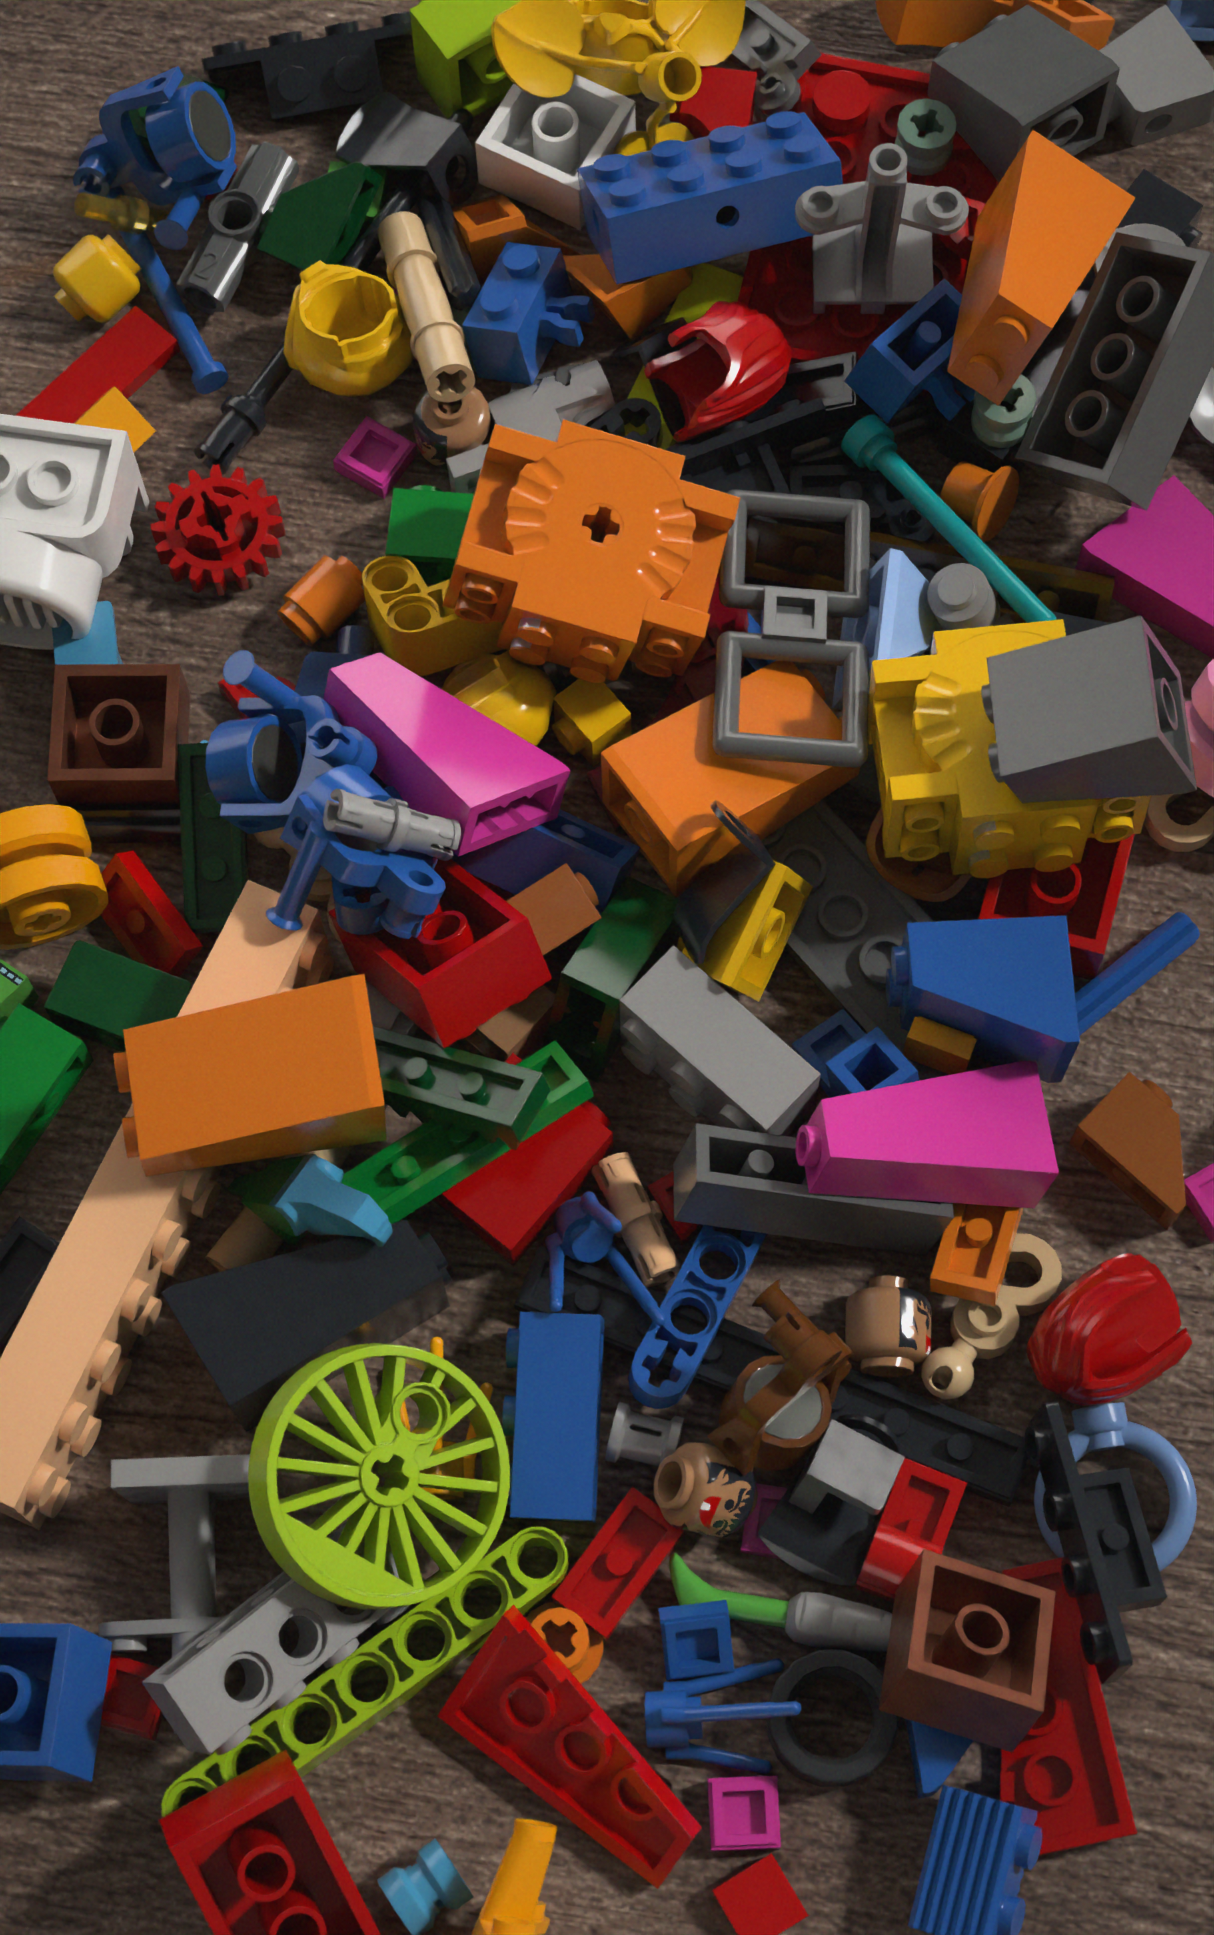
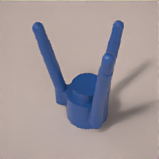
M591 1191L585 1192L582 1197L570 1199L562 1204L554 1215L553 1226L556 1233L547 1236L544 1241L549 1252L550 1309L558 1312L563 1306L565 1255H569L572 1259L582 1262H595L604 1257L654 1324L657 1326L665 1324L666 1317L622 1256L613 1240V1232H619L622 1229V1223L600 1205L597 1197Z
M772 1659L734 1668L735 1672L707 1675L688 1681H667L663 1684V1691H646L645 1729L647 1747H665L666 1760L692 1759L739 1770L768 1774L772 1769V1765L768 1760L690 1743V1739H703V1722L796 1716L802 1709L798 1702H760L702 1706L701 1696H688L780 1672L784 1668V1662L781 1659Z

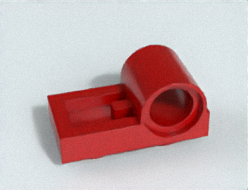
M904 1458L854 1588L894 1603L897 1588L923 1549L942 1555L944 1544L967 1482Z

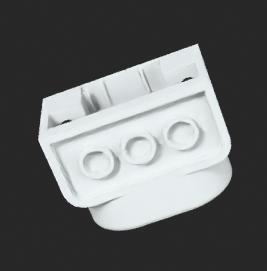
M0 414L1 645L52 650L54 649L52 627L59 628L63 618L72 627L71 639H81L89 633L102 578L109 576L117 569L122 556L131 552L134 535L130 522L133 510L147 512L149 506L147 492L127 431Z

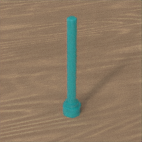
M872 414L863 417L848 430L841 444L843 452L858 467H867L871 471L879 470L970 565L977 567L984 573L990 586L1026 623L1057 620V617L896 453L897 444L894 442V433L877 415Z

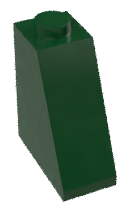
M629 876L625 878L600 915L602 918L595 922L561 972L542 1048L556 1040L583 1075L598 1082L621 1041L620 999L672 946L677 929L673 914L678 899Z

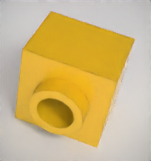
M578 679L554 697L555 723L552 725L555 736L570 754L575 755L580 752L593 767L601 761L602 751L631 736V713L604 682L595 683Z

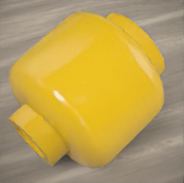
M109 234L102 240L95 235H86L54 266V279L61 287L54 297L78 322L88 315L96 322L107 323L140 291V282L136 274L142 268Z

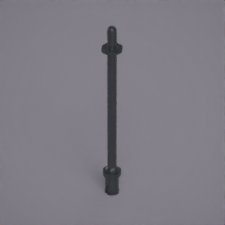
M464 108L457 109L448 118L450 121L459 123L465 134H467L473 124L471 112ZM457 156L452 157L448 162L445 173L446 177H451L458 171L459 161ZM424 170L409 171L340 265L353 267L363 272L366 271L382 249L377 234L381 222L393 213L409 212L430 184ZM284 342L245 394L230 395L225 399L220 408L222 415L203 441L194 449L198 459H203L205 455H208L203 464L209 469L212 468V465L219 464L222 474H226L230 464L250 437L259 436L266 427L267 422L265 420L264 408L293 370V368L289 367L284 354Z

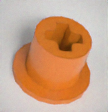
M961 461L949 473L943 485L940 498L960 519L972 524L973 532L983 542L989 541L1000 532L1014 508L1020 481L1018 471L1011 466H1004L993 473L967 461Z
M555 1602L545 1603L531 1611L526 1617L527 1621L581 1684L588 1681L600 1665L604 1650L602 1637L588 1628L583 1619L575 1612L562 1608Z

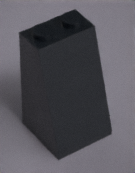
M404 1220L391 1224L393 1233L382 1247H378L372 1240L364 1237L347 1236L179 1283L161 1293L245 1431L248 1432L258 1426L265 1409L282 1385L309 1362L339 1348L370 1343L390 1344L450 1307L445 1286L452 1282L446 1269L448 1263L428 1231L417 1237L408 1221ZM343 1367L324 1378L326 1383L344 1372Z

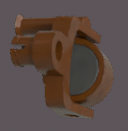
M780 1279L766 1288L756 1298L751 1307H761L775 1322L766 1332L763 1339L767 1344H771L781 1356H764L746 1366L722 1401L719 1414L720 1426L707 1436L743 1476L749 1473L754 1466L767 1471L786 1470L803 1461L829 1426L832 1411L831 1404L835 1401L840 1382L847 1376L852 1366L848 1359L853 1354V1351L835 1332L827 1335L824 1330L819 1331L780 1289Z

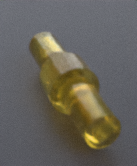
M81 192L77 195L74 203L75 213L78 216L108 222L114 230L136 235L141 234L144 230L154 232L155 225L161 220H166L170 213L169 211L148 207V204L143 199L119 195L115 199Z

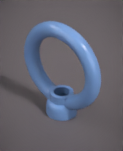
M1124 1402L1095 1405L1071 1411L1075 1430L1068 1433V1437L1076 1462L1090 1452L1122 1447L1142 1454L1161 1472L1168 1488L1170 1508L1168 1519L1162 1532L1151 1544L1159 1571H1162L1183 1551L1192 1534L1196 1520V1489L1186 1462L1177 1449L1163 1436L1143 1425L1129 1422ZM1039 1470L1034 1491L1037 1522L1046 1543L1058 1558L1064 1557L1058 1532H1052L1045 1520L1043 1495L1046 1490Z

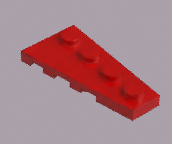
M1063 1557L1002 1570L1003 1575L1055 1591L1044 1711L1013 1752L1001 1749L1000 1800L1037 1811V1820L1034 1826L1042 1829V1844L1039 1856L1138 1835L1096 1666L1090 1665L1086 1661L1082 1651L1080 1628L1083 1620L1077 1599L1071 1598L1067 1594L1061 1574Z
M512 1605L501 1616L437 1717L658 1889L702 1828L701 1825L516 1606Z

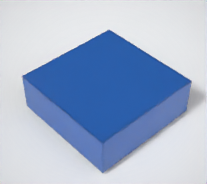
M726 1600L658 1608L666 1680L735 1672L729 1611Z

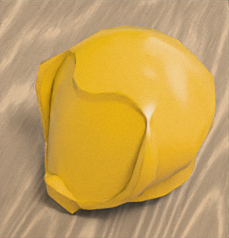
M570 0L583 17V27L586 29V41L578 53L579 55L629 62H643L651 54L668 52L664 45L669 35L658 28L652 16L654 0H649L648 3L636 0ZM575 65V74L623 96L642 92L638 84V75L589 69Z
M321 260L299 274L301 283L296 286L293 293L285 331L284 354L289 367L299 370L309 384L336 395L347 397L365 396L386 388L411 365L414 357L410 348V338L412 335L403 316L398 295L394 293V290L382 278L353 267L325 264Z
M509 650L501 655L484 654L477 659L453 666L451 673L442 686L443 691L534 746L538 745L548 731L553 700L557 690L547 673L535 665L514 659L509 655Z

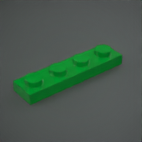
M556 1040L516 1065L542 1072L551 1089L521 1142L594 1096L587 1078ZM432 1118L428 1123L422 1124L345 1173L341 1183L368 1194L388 1216V1221L393 1224L500 1157L511 1148L500 1137H497L494 1144L488 1142L476 1130L472 1137L467 1136L455 1124L452 1125L450 1130H445Z

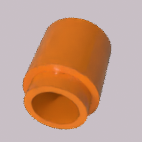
M324 555L283 596L285 604L277 611L278 616L299 639L309 646H313L320 638L327 640L365 602L364 590L362 588V572L344 556H340L335 561L329 556Z

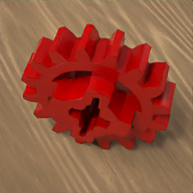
M219 464L212 465L210 478L201 479L194 469L188 471L190 485L182 488L180 485L171 482L167 487L172 502H156L154 506L159 521L151 524V532L155 543H158L155 549L161 565L169 564L168 567L175 582H179L189 575L193 592L200 593L207 582L214 583L218 596L225 595L227 582L236 581L243 591L249 589L247 575L253 571L257 575L266 577L269 574L265 557L280 558L282 555L280 542L277 538L286 536L283 518L279 516L281 510L276 495L267 496L265 482L261 478L247 485L244 469L240 467L235 469L230 478L223 477ZM211 519L226 534L227 541L222 539L219 531L215 532L210 523Z

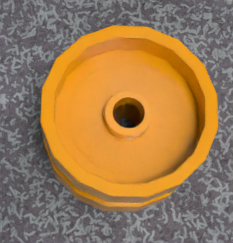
M45 804L25 806L0 813V949L9 950L33 947L60 939L85 927L99 917L108 905V893L99 865L89 859L92 854L91 841L82 814L73 808Z

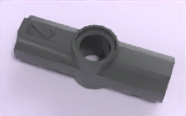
M265 141L260 145H252L228 190L216 195L211 201L208 209L210 223L176 284L179 296L186 299L195 309L211 315L215 312H224L249 265L259 261L265 254L257 249L261 240L259 237V227L262 217L271 205H276L280 193L291 188L299 173L297 161L286 154L282 147ZM245 226L242 229L231 230L234 227Z

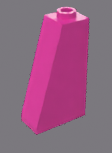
M1173 475L1157 487L1147 511L1131 507L1083 543L1075 569L1115 576L1112 593L1114 600L1214 659V515Z
M381 652L329 669L323 699L336 709L339 715V723L343 727H354L374 741L377 747L378 758L372 771L388 787L394 786L403 800L408 803L410 809L446 819H454L459 822L461 828L459 846L457 850L451 849L458 857L557 819L570 774V769L558 759Z
M1020 1061L821 1099L808 1124L800 1127L796 1138V1159L800 1166H805L808 1191L814 1194L1035 1208L1059 1174L1037 1063L1034 1061Z

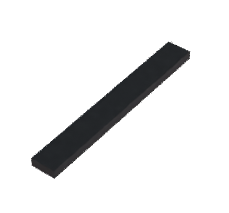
M539 1245L514 1303L515 1310L520 1312L601 1315L605 1320L604 1345L634 1357L652 1323L651 1318L642 1309L619 1276L577 1261L566 1255L564 1256L563 1306L558 1312L552 1311L549 1307V1252L546 1247ZM646 1287L660 1308L666 1295ZM681 1305L670 1313L671 1322L682 1333L689 1335L697 1334L707 1327V1319L704 1313L695 1306ZM724 1318L692 1381L727 1394L749 1363L764 1356L781 1355L771 1344H767L764 1341L763 1337L765 1334ZM667 1346L658 1367L670 1371L678 1351H674ZM850 1369L847 1376L840 1382L835 1401L831 1404L830 1421L831 1419L836 1420L844 1414H859L875 1419L887 1426L897 1436L901 1445L900 1455L967 1482L965 1490L1010 1507L1028 1460L1025 1437ZM852 1429L883 1445L881 1440L874 1434L862 1429Z

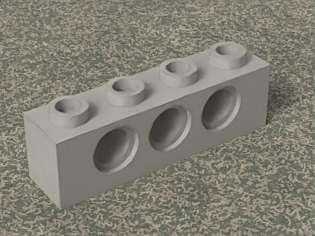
M346 1523L329 1535L328 1538L337 1542ZM366 1532L355 1552L361 1557L364 1554ZM387 1538L384 1570L399 1578L390 1542ZM283 1571L143 1680L142 1683L188 1751L211 1754L215 1751L217 1755H221L238 1746L251 1734L252 1728L248 1723L268 1707L272 1711H276L300 1696L306 1689L303 1679L323 1664L325 1668H329L351 1655L360 1644L356 1637L374 1622L377 1625L386 1624L402 1614L410 1605L387 1609L347 1607L346 1610L340 1612L334 1603L312 1594ZM291 1618L298 1627L299 1641L295 1650L287 1655L280 1646L279 1632L283 1623ZM237 1660L244 1668L246 1681L241 1693L232 1699L225 1690L224 1675L227 1668Z

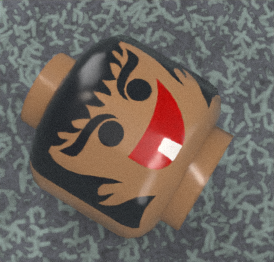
M474 386L469 394L454 402L435 400L429 395L427 388L417 398L412 412L416 446L424 459L435 467L448 470L447 458L475 449L481 444H489L492 435L489 404L481 391Z
M898 1276L872 1277L869 1279V1288L858 1290L847 1299L845 1307V1344L853 1351L850 1359L861 1364V1372L863 1374L882 1378L910 1376L914 1373V1366L924 1362L930 1354L931 1303L922 1293L909 1289V1281L906 1278Z
M685 1443L677 1448L672 1455L666 1457L659 1465L654 1480V1497L665 1520L679 1530L711 1537H727L740 1529L757 1504L758 1490L753 1471L751 1470L743 1476L716 1446L704 1443Z

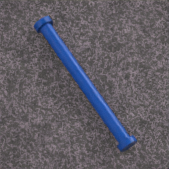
M121 185L111 188L108 195L102 200L134 261L142 268L140 272L194 372L191 381L196 391L200 394H208L220 389L229 378L226 369L222 363L215 362Z

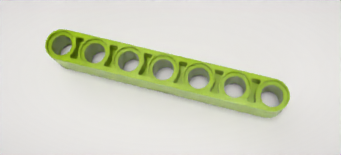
M542 1526L529 1527L518 1532L482 1558L474 1569L453 1587L417 1605L355 1650L343 1661L334 1665L309 1683L303 1693L281 1709L269 1712L251 1725V1734L238 1746L221 1755H217L214 1752L175 1780L166 1790L163 1797L162 1817L181 1808L184 1800L191 1793L203 1790L210 1792L239 1776L238 1766L241 1759L246 1753L254 1749L267 1750L270 1752L271 1757L286 1749L300 1777L302 1778L481 1648L501 1616L512 1605H515L521 1614L525 1616L551 1597L569 1573L568 1552L563 1539L553 1530ZM534 1546L549 1548L556 1554L558 1559L555 1569L544 1578L533 1579L526 1576L519 1568L522 1555ZM479 1586H489L501 1594L502 1602L499 1610L487 1619L472 1618L464 1611L466 1596L471 1590ZM426 1626L440 1629L445 1634V1645L437 1657L427 1661H420L409 1654L408 1643L411 1635L416 1630ZM367 1667H378L383 1669L388 1675V1686L385 1693L373 1702L359 1701L354 1698L352 1693V1683L355 1676ZM310 1708L327 1710L331 1718V1727L324 1739L315 1744L299 1742L295 1733L298 1717Z

